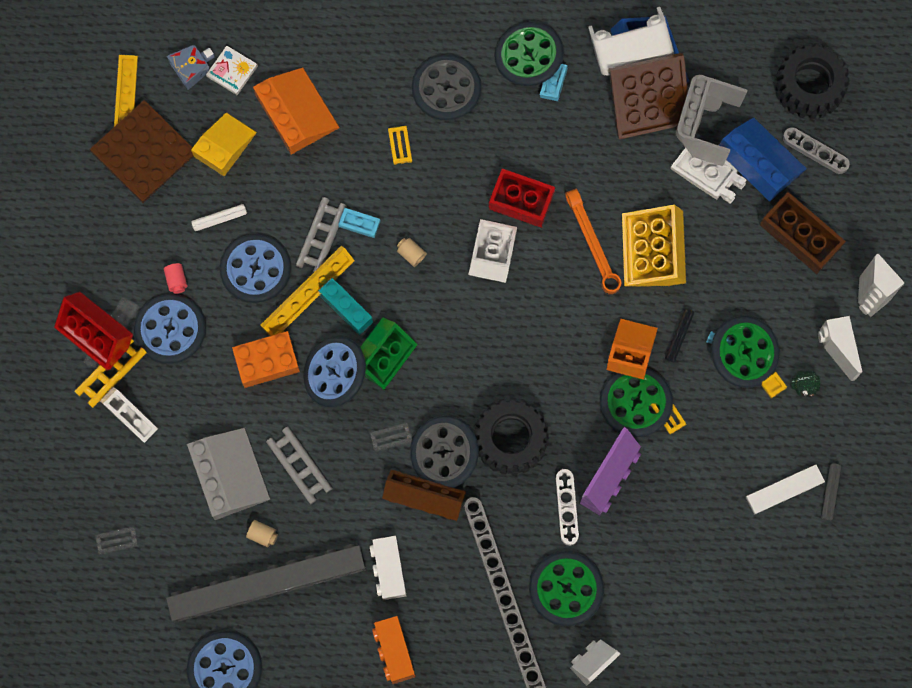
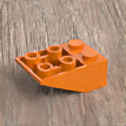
M620 319L609 355L607 370L644 380L658 328Z

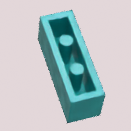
M333 278L318 290L320 297L359 335L373 323L372 316Z

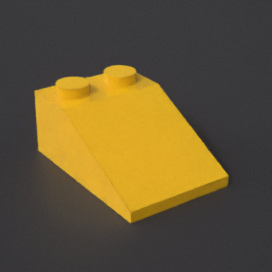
M225 113L200 137L191 151L196 159L222 176H225L257 132L228 113Z

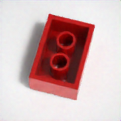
M502 169L489 201V210L542 228L555 193V187Z

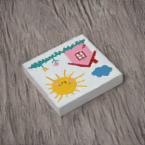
M226 46L206 76L238 95L258 65Z

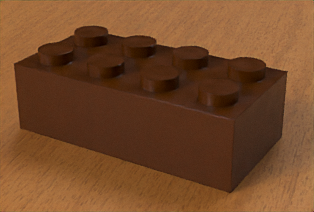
M789 192L766 214L760 223L762 228L816 274L822 270L846 242Z

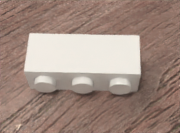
M396 536L372 540L373 545L370 546L371 557L376 559V565H373L374 576H379L380 584H376L378 596H382L383 600L405 597L406 592Z

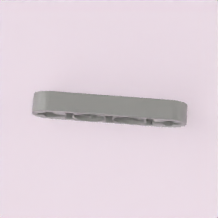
M788 128L784 132V143L837 174H843L848 170L849 160L840 153L796 128ZM792 133L795 134V139H788L789 135H791ZM800 137L803 138L800 142V145H797L798 140H800ZM803 143H811L813 149L810 151L805 150ZM827 152L829 159L822 160L819 157V153ZM833 156L836 157L832 164H830L829 162L832 160ZM840 161H842L844 163V167L838 168L837 163H840Z

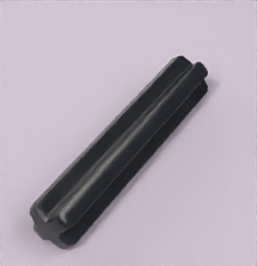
M685 309L665 357L667 361L673 363L676 361L694 315V311L690 309Z

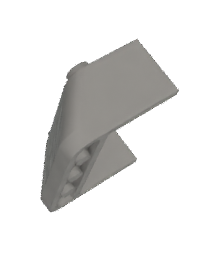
M696 75L692 78L676 129V136L693 157L716 165H724L731 149L696 138L704 110L711 112L719 110L722 102L740 107L747 89L703 75Z

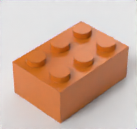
M288 331L232 347L244 388L300 372Z
M398 616L375 622V628L372 629L375 641H380L381 647L378 648L381 661H385L387 667L383 668L387 681L391 680L392 684L415 678Z

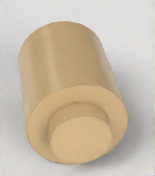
M404 238L397 245V252L413 267H416L427 254L411 238Z
M254 520L247 532L246 538L269 547L270 544H275L278 534H276V529Z

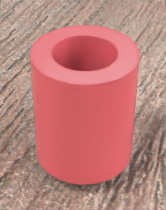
M176 263L166 266L164 273L169 291L174 294L184 292L185 288H187V282L182 264Z

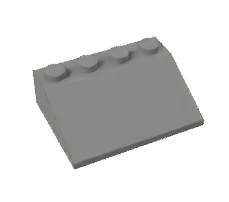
M245 428L205 437L187 444L214 520L270 500Z

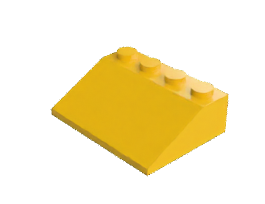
M676 205L622 213L624 286H671L685 284L683 210Z

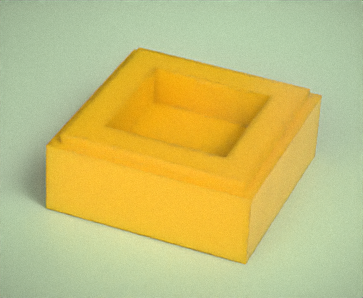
M777 372L770 375L761 384L771 399L787 388Z

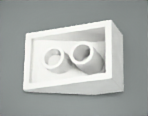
M480 219L469 275L506 283L517 227Z
M850 317L826 320L820 331H818L819 342H823L826 351L847 377L854 381L862 373Z
M599 640L597 643L592 641L586 647L588 652L583 656L577 655L571 661L573 666L570 669L586 686L620 655L617 650L602 640Z

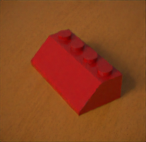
M77 292L63 298L54 328L104 369L110 370L129 349L133 334L83 293Z

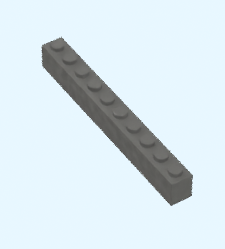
M349 544L343 547L344 550L336 551V549L325 551V555L318 557L317 554L305 557L306 560L300 562L297 559L286 562L285 566L272 565L263 572L254 570L248 572V576L229 577V581L222 583L221 580L209 583L210 586L208 587L195 586L186 593L182 591L173 592L171 597L166 598L171 620L174 623L366 571L359 545Z

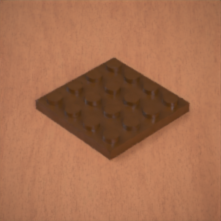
M683 53L609 68L618 139L678 126L688 92Z
M145 100L90 148V152L142 203L194 157L191 151L193 147Z

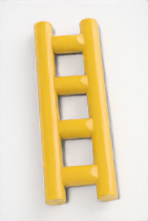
M129 346L126 352L131 358L125 365L119 361L114 364L113 367L118 372L111 379L103 373L106 369L99 365L74 392L78 396H81L83 393L88 395L91 399L87 403L93 408L147 352L142 347L136 351L133 347ZM98 378L105 385L96 393L90 386Z

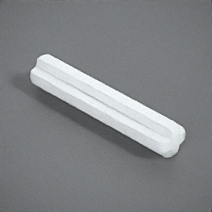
M244 204L193 220L192 226L195 231L246 215L247 212Z

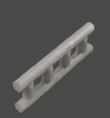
M322 197L297 260V267L303 268L304 263L315 266L313 270L315 272L325 262L339 228L344 208L347 207L345 204L340 203L337 209L328 205L329 199ZM324 212L335 215L332 225L321 222ZM318 229L328 232L325 242L314 239ZM311 246L322 249L318 259L307 256Z
M286 427L282 430L285 434L283 438L277 442L270 438L266 443L308 502L312 504L317 500L314 494L321 489L328 493L333 488L290 428ZM290 442L296 452L286 457L280 448ZM301 457L307 467L297 473L292 463ZM312 473L318 483L308 488L302 479Z

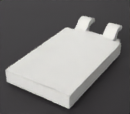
M686 148L671 166L673 171L716 200L721 196L730 204L736 195L731 190H728L730 186L734 184L742 190L746 184V179L738 175V170L728 161H725L723 166L693 157Z

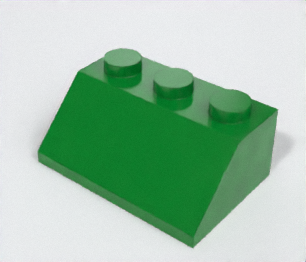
M382 317L360 347L366 362L365 377L383 390L418 345L395 322Z

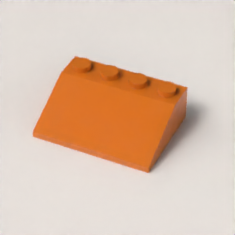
M304 68L268 78L253 87L255 96L290 154L339 129L338 124Z

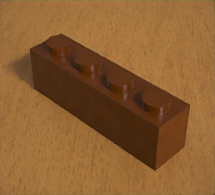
M390 470L382 499L457 521L466 491Z

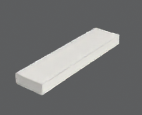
M814 465L746 496V499L755 515L823 484L825 481L817 465Z

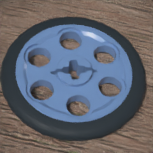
M251 234L238 238L225 250L220 263V277L228 292L237 299L251 303L264 302L274 298L285 288L291 274V260L287 250L276 239L262 234ZM254 246L256 253L248 255L246 254V248ZM266 251H273L275 255L273 259L266 260L264 253ZM235 259L242 260L243 264L240 268L232 266V262ZM258 260L260 270H256L253 276V270L250 267L254 266ZM272 268L278 269V276L270 277L268 275L269 270ZM241 276L247 278V283L243 286H239L236 283L237 279ZM263 281L265 288L263 290H256L255 283Z
M165 294L151 299L139 311L134 324V336L139 349L142 347L147 352L145 355L153 361L166 364L178 363L190 358L202 345L206 333L205 317L201 309L195 302L179 294ZM163 306L170 309L169 314L166 316L159 314V310ZM186 310L188 317L183 320L179 319V311ZM150 320H154L157 323L156 327L152 330L146 328V324ZM172 320V326L175 329L171 330L168 334L165 326L168 327ZM187 327H191L194 330L193 335L190 337L183 335V331ZM154 338L162 339L161 346L153 347L151 344ZM174 341H178L181 344L180 349L177 351L170 349V345Z
M342 336L326 339L315 347L309 355L304 368V385L308 395L315 403L327 408L338 407L350 401L358 393L366 374V362L361 348L355 341ZM332 350L333 356L327 360V353ZM348 351L349 357L346 361H343V354ZM321 366V373L316 375V369ZM330 368H333V369H335V371H336V374H338V375H339V376H337V375H334V372H333V370H332V369H330ZM353 368V376L348 378L347 373ZM323 383H326V390L324 392H321V385ZM339 384H342V391L337 394L336 388Z
M217 631L207 635L195 645L188 658L187 678L191 688H206L204 680L207 677H213L215 680L212 688H223L225 683H232L234 688H257L261 679L262 661L257 648L247 637L237 632ZM219 643L226 646V651L222 655H218L215 652V647ZM238 649L245 652V657L241 661H237L234 658V652ZM203 657H208L211 660V665L206 669L200 666V661ZM222 663L230 667L236 665V667L228 669L227 674H223L222 671L213 672V670L221 668ZM241 669H246L249 673L246 680L238 678V672Z

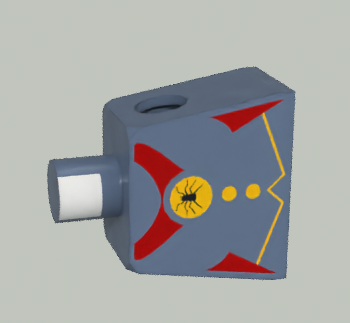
M195 45L167 56L170 65L187 90L208 73L210 69L207 62L215 57L210 48L200 53Z

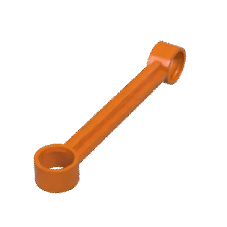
M573 189L566 192V200L575 214L603 278L602 289L608 294H614L621 287V279L618 275L612 273L585 212L578 190ZM607 278H614L618 282V287L614 290L606 288L605 280Z

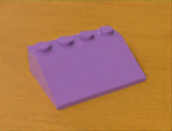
M625 427L593 477L580 502L581 505L598 515L608 511L612 504L609 502L612 495L617 496L622 487L619 483L622 478L624 480L627 479L632 471L629 469L631 463L636 464L641 456V453H639L641 446Z

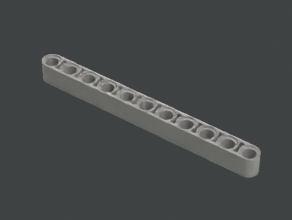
M469 498L464 505L465 514L525 687L546 688L482 503L478 498ZM475 503L479 509L476 512H470L468 510L469 504ZM476 522H483L485 528L481 531L476 530L474 527ZM483 540H489L492 546L489 549H483L480 544ZM491 558L496 559L498 565L495 568H490L487 565V561ZM496 577H501L504 579L505 584L497 587L493 580ZM508 596L511 599V603L504 606L501 604L500 598ZM515 615L518 622L513 625L509 624L506 620L507 616ZM516 633L524 636V641L520 644L515 643L513 640V636ZM521 653H529L531 660L528 663L522 662L520 660ZM533 671L537 674L538 678L535 682L527 680L526 674Z

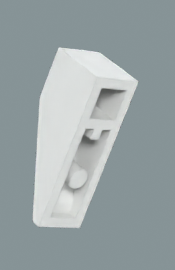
M113 387L100 400L108 410L144 443L158 429L116 388Z

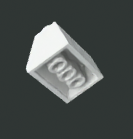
M879 254L873 258L859 277V308L865 315L868 314L870 317L883 308L904 284L903 280Z

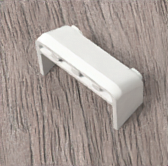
M657 7L658 15L651 16L647 21L646 27L613 36L605 30L597 31L594 34L592 26L588 27L595 56L603 75H609V68L674 54L666 20L660 7Z

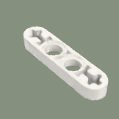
M562 469L556 475L561 541L565 545L571 546L577 542L579 537L574 477L571 471ZM563 473L570 477L567 480V487L571 486V489L565 488L560 490L559 487L564 486L563 480H559ZM565 492L572 496V500L569 503H564L561 500V495ZM563 513H572L573 520L565 522L562 518ZM563 525H575V528L571 527V534L575 535L571 542L568 541V538H564L568 531L567 528L563 529Z

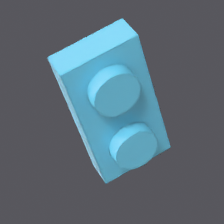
M561 64L557 72L547 81L543 82L540 98L554 101L559 100L568 70L567 65Z
M344 208L339 227L375 238L381 220Z

